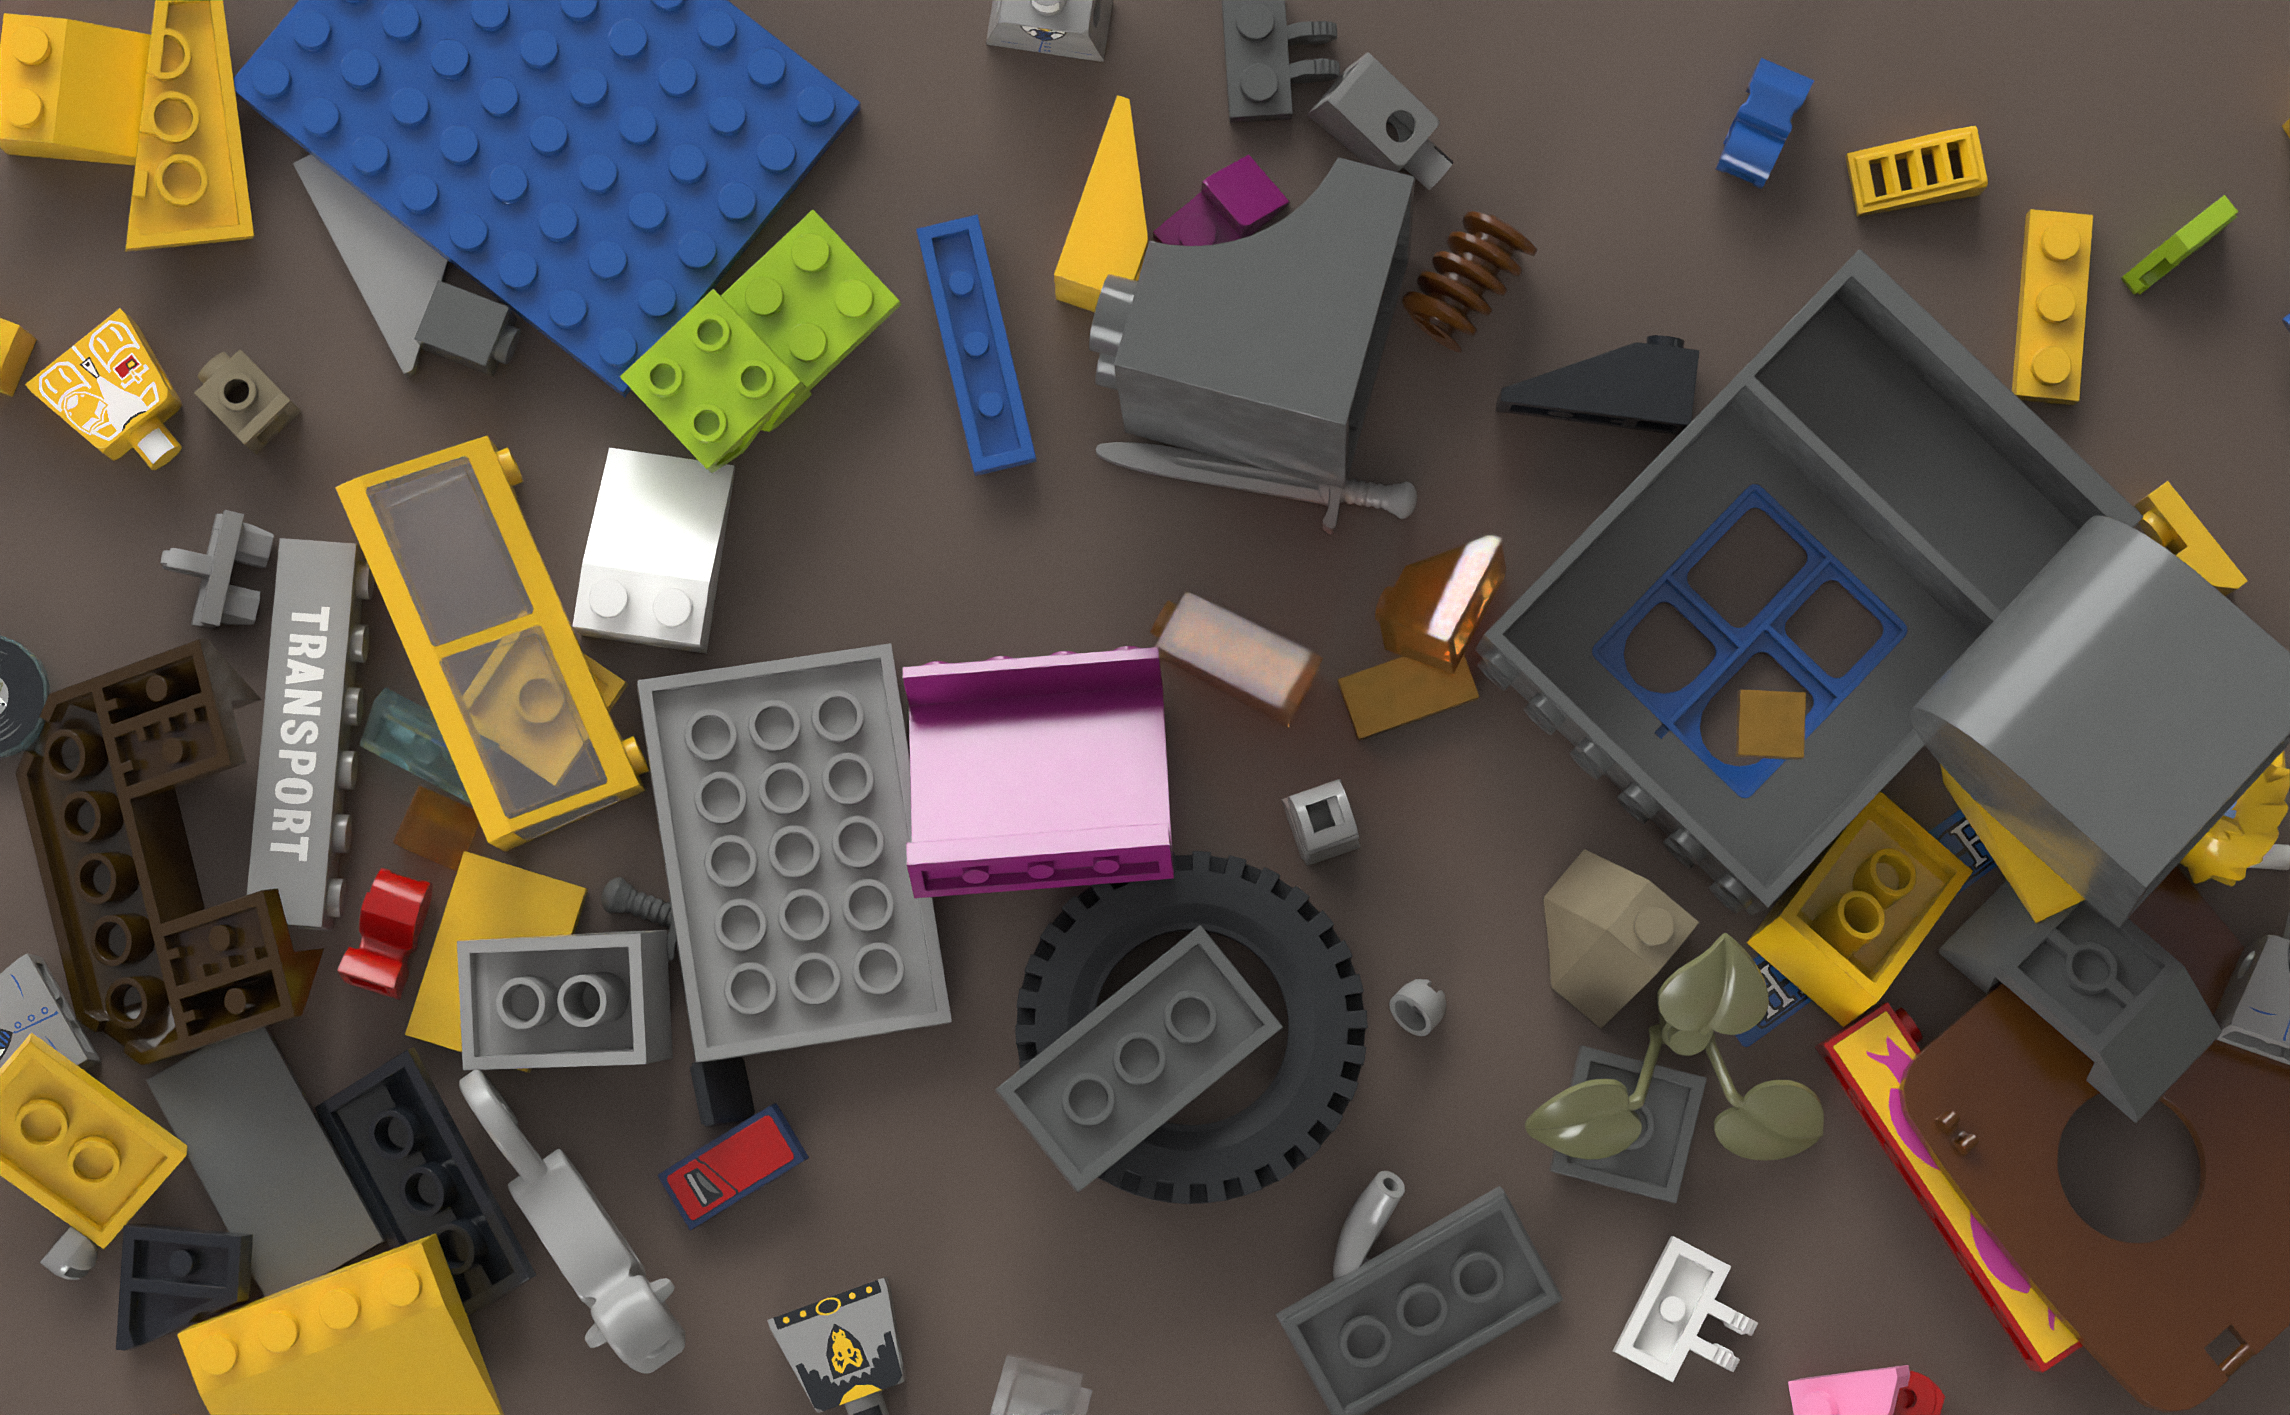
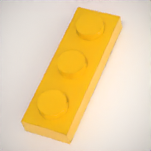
M2030 209L2026 213L2012 392L2020 400L2075 405L2079 402L2093 215Z

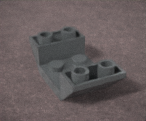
M2006 880L1940 947L1938 952L1986 994L2001 981L2095 1063L2086 1081L2135 1123L2144 1116L2222 1033L2183 964L2130 919L2127 918L2117 928L2087 900H2083L2035 923Z

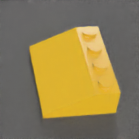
M436 1233L196 1322L177 1334L200 1397L210 1415H504Z

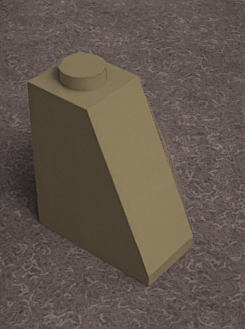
M1584 849L1543 897L1550 960L1551 989L1595 1026L1602 1029L1662 969L1700 922L1650 880Z

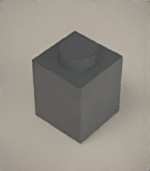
M438 280L414 339L424 351L494 377L500 362L507 365L511 361L519 342L521 330L514 327L517 318L509 307Z

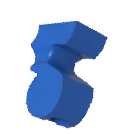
M1761 58L1746 89V92L1750 93L1746 103L1739 107L1723 142L1725 146L1715 170L1722 173L1727 172L1762 189L1793 127L1791 123L1793 114L1797 113L1803 105L1814 80Z

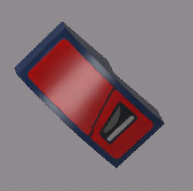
M775 1103L712 1140L657 1176L689 1230H692L749 1194L760 1190L809 1159V1156L779 1106Z

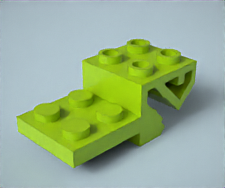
M812 210L721 296L712 289L630 366L620 378L710 473H714L744 453L760 430L770 432L783 423L812 395L810 390L902 304L829 225Z

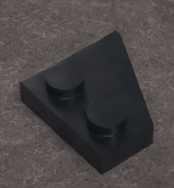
M139 1223L124 1225L116 1350L126 1351L138 1348L249 1300L253 1234Z

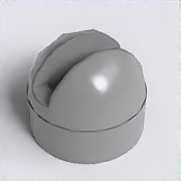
M1415 979L1405 984L1389 1002L1391 1013L1398 1024L1406 1031L1417 1036L1428 1035L1439 1024L1446 1012L1445 993L1442 990L1436 993L1430 987L1432 981L1428 979Z
M70 1226L40 1263L56 1276L65 1280H78L86 1276L89 1269L95 1266L98 1258L96 1243Z

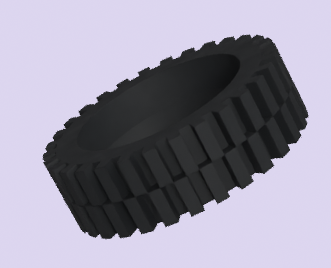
M1193 851L1192 855H1175L1173 852L1174 879L1089 885L1088 889L1077 897L1074 895L1062 907V912L1053 923L1049 922L1040 936V942L1034 954L1030 955L1024 970L1025 977L1022 987L1019 989L1016 1005L1017 1024L1015 1025L1020 1069L1096 1009L1100 992L1108 976L1129 952L1142 943L1163 934L1190 931L1201 925L1206 932L1230 938L1253 952L1270 970L1279 985L1288 1015V1041L1281 1067L1270 1086L1249 1107L1227 1119L1202 1125H1182L1165 1122L1098 1176L1101 1180L1128 1193L1167 1203L1204 1204L1226 1201L1262 1190L1292 1173L1322 1147L1321 1145L1335 1131L1344 1117L1342 1115L1349 1102L1353 1099L1359 1084L1357 1080L1361 1066L1364 1065L1367 1048L1364 1046L1365 1030L1368 1028L1367 1010H1364L1362 993L1364 989L1360 974L1356 975L1351 962L1353 956L1345 940L1341 942L1332 928L1334 923L1323 910L1319 912L1308 901L1310 896L1297 886L1292 888L1279 879L1280 875L1266 867L1261 870L1246 864V859L1229 855L1228 859L1211 856V852Z

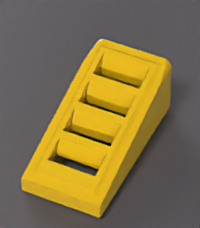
M1976 125L1854 151L1845 155L1857 217L1979 196L1988 186ZM1958 150L1963 178L1953 179L1948 151ZM1932 154L1937 178L1936 184L1927 185L1922 160L1923 155ZM1906 159L1912 189L1901 190L1896 160ZM1881 163L1887 195L1876 197L1870 165Z

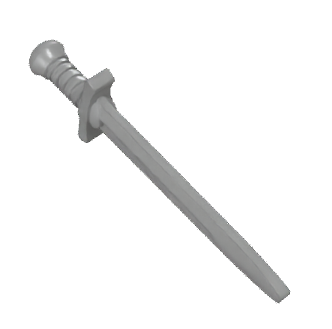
M1136 442L1102 443L1096 447V455L1099 458L1131 470L1325 505L1328 507V510L1322 522V529L1328 534L1335 532L1339 506L1343 502H1347V504L1355 503L1358 506L1365 505V507L1374 506L1376 509L1384 508L1383 510H1388L1389 513L1396 515L1400 519L1409 517L1417 505L1416 489L1407 481L1401 484L1383 486L1380 483L1377 485L1374 482L1365 483L1362 480L1358 482L1356 479H1351L1347 481L1344 490L1332 485L1308 481L1190 449Z

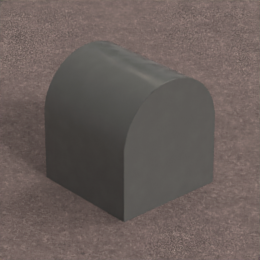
M2093 516L1909 711V717L1923 743L1957 783L2002 826L2119 928L2290 744V652L2206 579L2165 547L2123 522L2106 516Z

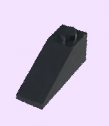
M1663 335L1648 336L1646 343L1635 342L1504 387L1497 398L1496 412L1679 435L1691 423L1700 350L1684 348L1685 341L1680 338Z

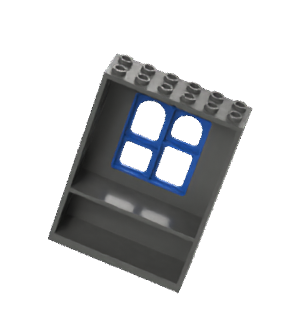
M1859 249L1483 635L1475 648V651L1482 657V660L1477 665L1487 678L1501 690L1505 691L1512 685L1529 702L1523 709L1525 713L1544 732L1552 735L1558 730L1575 746L1570 752L1571 757L1586 773L1596 780L1604 774L1622 791L1616 797L1617 801L1634 819L1643 825L1651 819L1667 834L1668 837L1662 843L1681 864L1688 869H1691L1695 864L1699 865L1715 881L1709 889L1722 904L1735 914L1744 909L1752 916L1768 908L1925 745L1910 721L1909 711L2081 527L2093 516H2106L2134 528L2144 516L1864 251ZM1757 508L1764 511L1804 549L1807 561L1804 567L1745 627L1736 628L1731 626L1690 587L1687 581V574L1748 510ZM1830 580L1841 584L1881 623L1883 628L1881 638L1840 678L1829 676L1785 632L1787 620L1824 582ZM1663 602L1672 605L1715 648V657L1712 662L1690 684L1679 691L1665 694L1648 691L1637 684L1627 671L1624 659L1626 639L1633 628L1654 606ZM1760 652L1766 653L1812 696L1813 707L1805 716L1804 758L1802 760L1763 758L1755 764L1741 767L1724 764L1711 755L1702 741L1700 732L1702 712L1710 699L1753 655Z

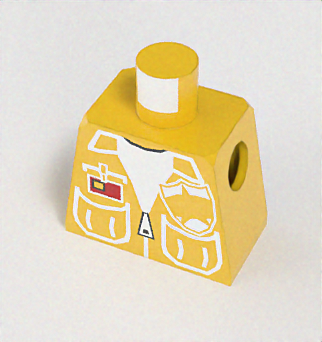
M121 308L25 384L36 397L113 461L122 457L131 448H134L150 469L156 470L170 462L182 449L180 443L163 424L182 407V402L140 327Z

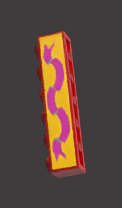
M1888 1002L1879 1004L1816 1045L1815 1049L2029 1369L2043 1373L2083 1345L2053 1314L1982 1228L1906 1121L1901 1110L1899 1087L1904 1069L1915 1055L1921 1051L1916 1043L1921 1041L1923 1037L1913 1019L1902 1007L1894 1011Z

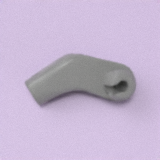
M1390 1171L1379 1172L1351 1207L1343 1224L1336 1247L1333 1263L1334 1280L1355 1271L1360 1265L1370 1260L1366 1257L1384 1229L1405 1192L1403 1181Z

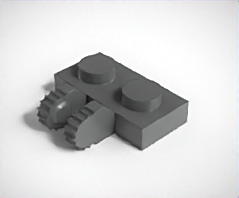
M1221 0L1229 123L1292 119L1291 84L1322 82L1340 77L1338 61L1321 58L1302 60L1289 64L1288 46L1321 45L1336 40L1338 38L1336 23H1332V21H1307L1287 26L1285 0Z

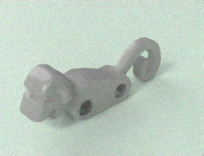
M474 1069L460 1079L459 1088L470 1108L494 1143L520 1175L508 1183V1189L580 1300L591 1308V1316L595 1323L585 1335V1341L589 1347L595 1348L608 1342L624 1363L633 1370L645 1374L654 1372L681 1353L686 1343L685 1330L670 1312V1308L665 1302L675 1289L671 1280L664 1278L654 1282L648 1281L643 1264L570 1159L560 1149L555 1150L544 1159L540 1157L517 1127L518 1120L512 1109L482 1070Z

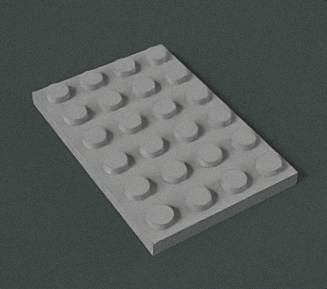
M891 643L637 680L638 697L695 1062L717 1061L951 1023L952 1019L932 897L914 898L907 869L906 843L912 842L910 757Z

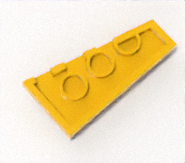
M155 0L125 252L253 239L252 215L223 0Z

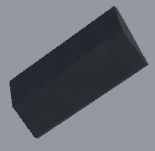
M414 1047L404 1051L314 1107L390 1250L436 1233L467 1317L503 1298L537 1276Z

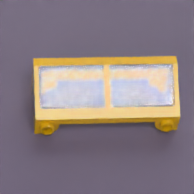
M487 435L357 477L335 488L488 843L507 852L646 791L639 775L648 772L649 768L635 737L632 736L623 740L616 729L527 525L513 487L524 482L518 465L509 447L498 451L496 445Z

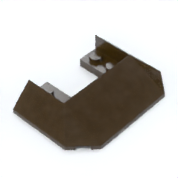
M197 639L50 693L39 716L45 720L35 747L33 750L24 751L15 772L76 1019L93 1032H104L125 1047L123 1053L140 1065L152 1064L302 1016L324 948L294 951L278 888L261 890L205 909L175 788L246 764L233 710L262 700L208 639Z

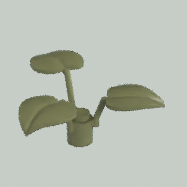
M1723 933L1709 949L1675 971L1659 988L1656 994L1660 1024L1649 1028L1650 1043L1636 1090L1631 1096L1628 1097L1626 1087L1615 1079L1585 1081L1564 1090L1536 1109L1524 1123L1527 1133L1532 1138L1574 1158L1587 1160L1602 1159L1622 1152L1636 1141L1641 1133V1119L1634 1110L1642 1107L1645 1103L1659 1052L1664 1043L1680 1055H1694L1704 1049L1706 1050L1729 1103L1733 1105V1107L1723 1111L1715 1118L1714 1130L1720 1143L1730 1152L1740 1157L1762 1161L1777 1160L1793 1156L1808 1149L1820 1137H1823L1824 1111L1820 1099L1810 1088L1792 1080L1763 1082L1750 1089L1745 1097L1736 1090L1717 1047L1713 1030L1728 1035L1741 1034L1750 1030L1765 1016L1768 1010L1769 998L1765 980L1755 961L1729 934Z

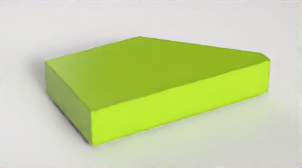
M2223 195L2123 275L2121 280L2134 295L2137 293L2139 295L2225 229L2237 218L2238 210Z

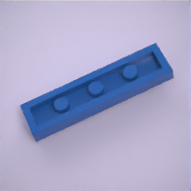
M978 214L917 228L918 240L975 476L1037 462Z

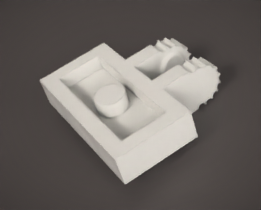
M1671 1236L1613 1352L1670 1382L1674 1381L1689 1350L1734 1372L1740 1359L1735 1357L1734 1353L1717 1343L1711 1344L1699 1338L1697 1334L1707 1314L1722 1321L1725 1327L1741 1335L1748 1334L1752 1336L1758 1323L1715 1300L1731 1266Z

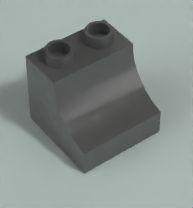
M1338 157L1318 189L1294 212L1273 226L1245 238L1215 245L1180 246L1149 241L1138 281L1108 274L1095 309L1089 338V350L1100 353L1095 384L1118 390L1125 433L1345 490L1411 254L1415 177Z

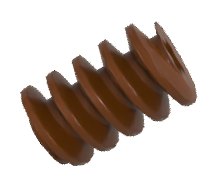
M1476 211L1467 212L1463 217L1462 223L1467 233L1455 231L1448 237L1447 243L1452 253L1440 251L1433 257L1432 263L1437 273L1424 271L1419 275L1417 283L1422 293L1409 291L1402 299L1407 313L1427 335L1446 348L1460 353L1462 349L1452 336L1455 330L1474 336L1477 332L1476 327L1467 316L1468 313L1474 311L1489 316L1492 312V308L1482 296L1483 293L1489 291L1501 296L1507 293V288L1497 276L1498 273L1504 271L1518 277L1522 273V268L1512 256L1514 252L1519 251L1533 257L1537 253V248L1513 226L1494 215H1486Z

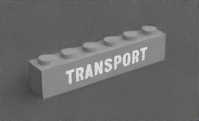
M280 538L247 895L261 890L278 888L288 928L332 931L334 917H342L345 909L346 881L345 879L337 878L339 853L349 852L352 837L351 815H343L345 789L353 790L355 788L358 771L357 752L349 751L351 726H359L363 714V689L355 687L357 662H366L369 649V627L366 624H360L362 599L370 600L372 598L375 578L362 548L354 543Z

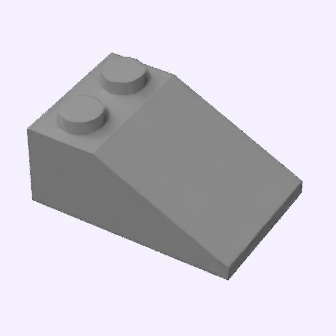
M667 930L457 941L463 1070L649 1064L673 1058Z

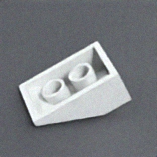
M609 448L582 563L573 627L581 636L707 654L736 468L734 465L726 464L716 472L710 473L698 460Z

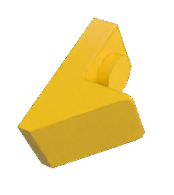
M2166 481L2134 505L2144 516L2139 521L2144 533L2163 547L2167 546L2174 555L2194 569L2224 596L2239 589L2248 582L2169 481Z

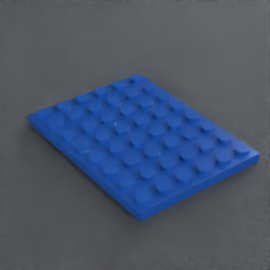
M299 0L233 78L235 95L624 398L632 389L620 376L717 286L861 110V104L857 99L728 0Z

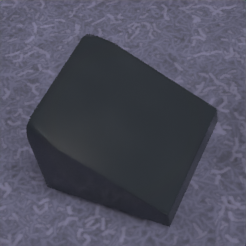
M742 1057L692 1063L690 1072L701 1124L711 1128L747 1120L754 1116L755 1109L745 1061Z

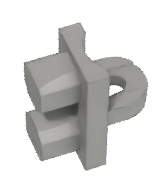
M224 510L223 514H215L207 555L177 548H170V550L162 552L160 564L163 565V569L201 578L191 622L192 626L213 629L219 627L220 624L249 626L255 622L260 592L229 585L234 562L259 568L266 567L274 534L254 525L243 523L244 514Z

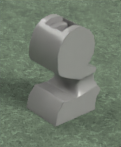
M1341 779L1281 799L1301 859L1305 861L1307 866L1360 848L1357 826Z

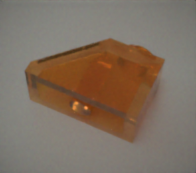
M1489 535L1406 565L1395 586H1387L1377 603L1375 620L1380 624L1384 649L1454 674L1507 573L1502 539Z

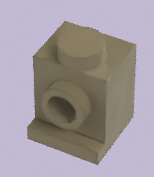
M241 349L232 357L226 352L219 353L198 374V379L203 385L194 394L255 455L301 412ZM241 383L248 384L249 395L247 399L239 404L231 403L229 394Z

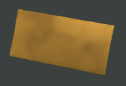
M1458 637L1337 680L1358 741L1478 700L1479 698Z

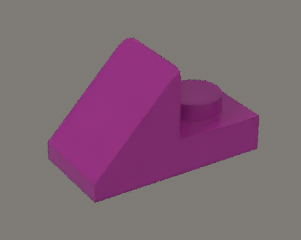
M1248 154L1203 180L1201 192L1155 229L1153 237L1158 243L1180 246H1204L1235 241L1253 235L1289 205L1290 201Z

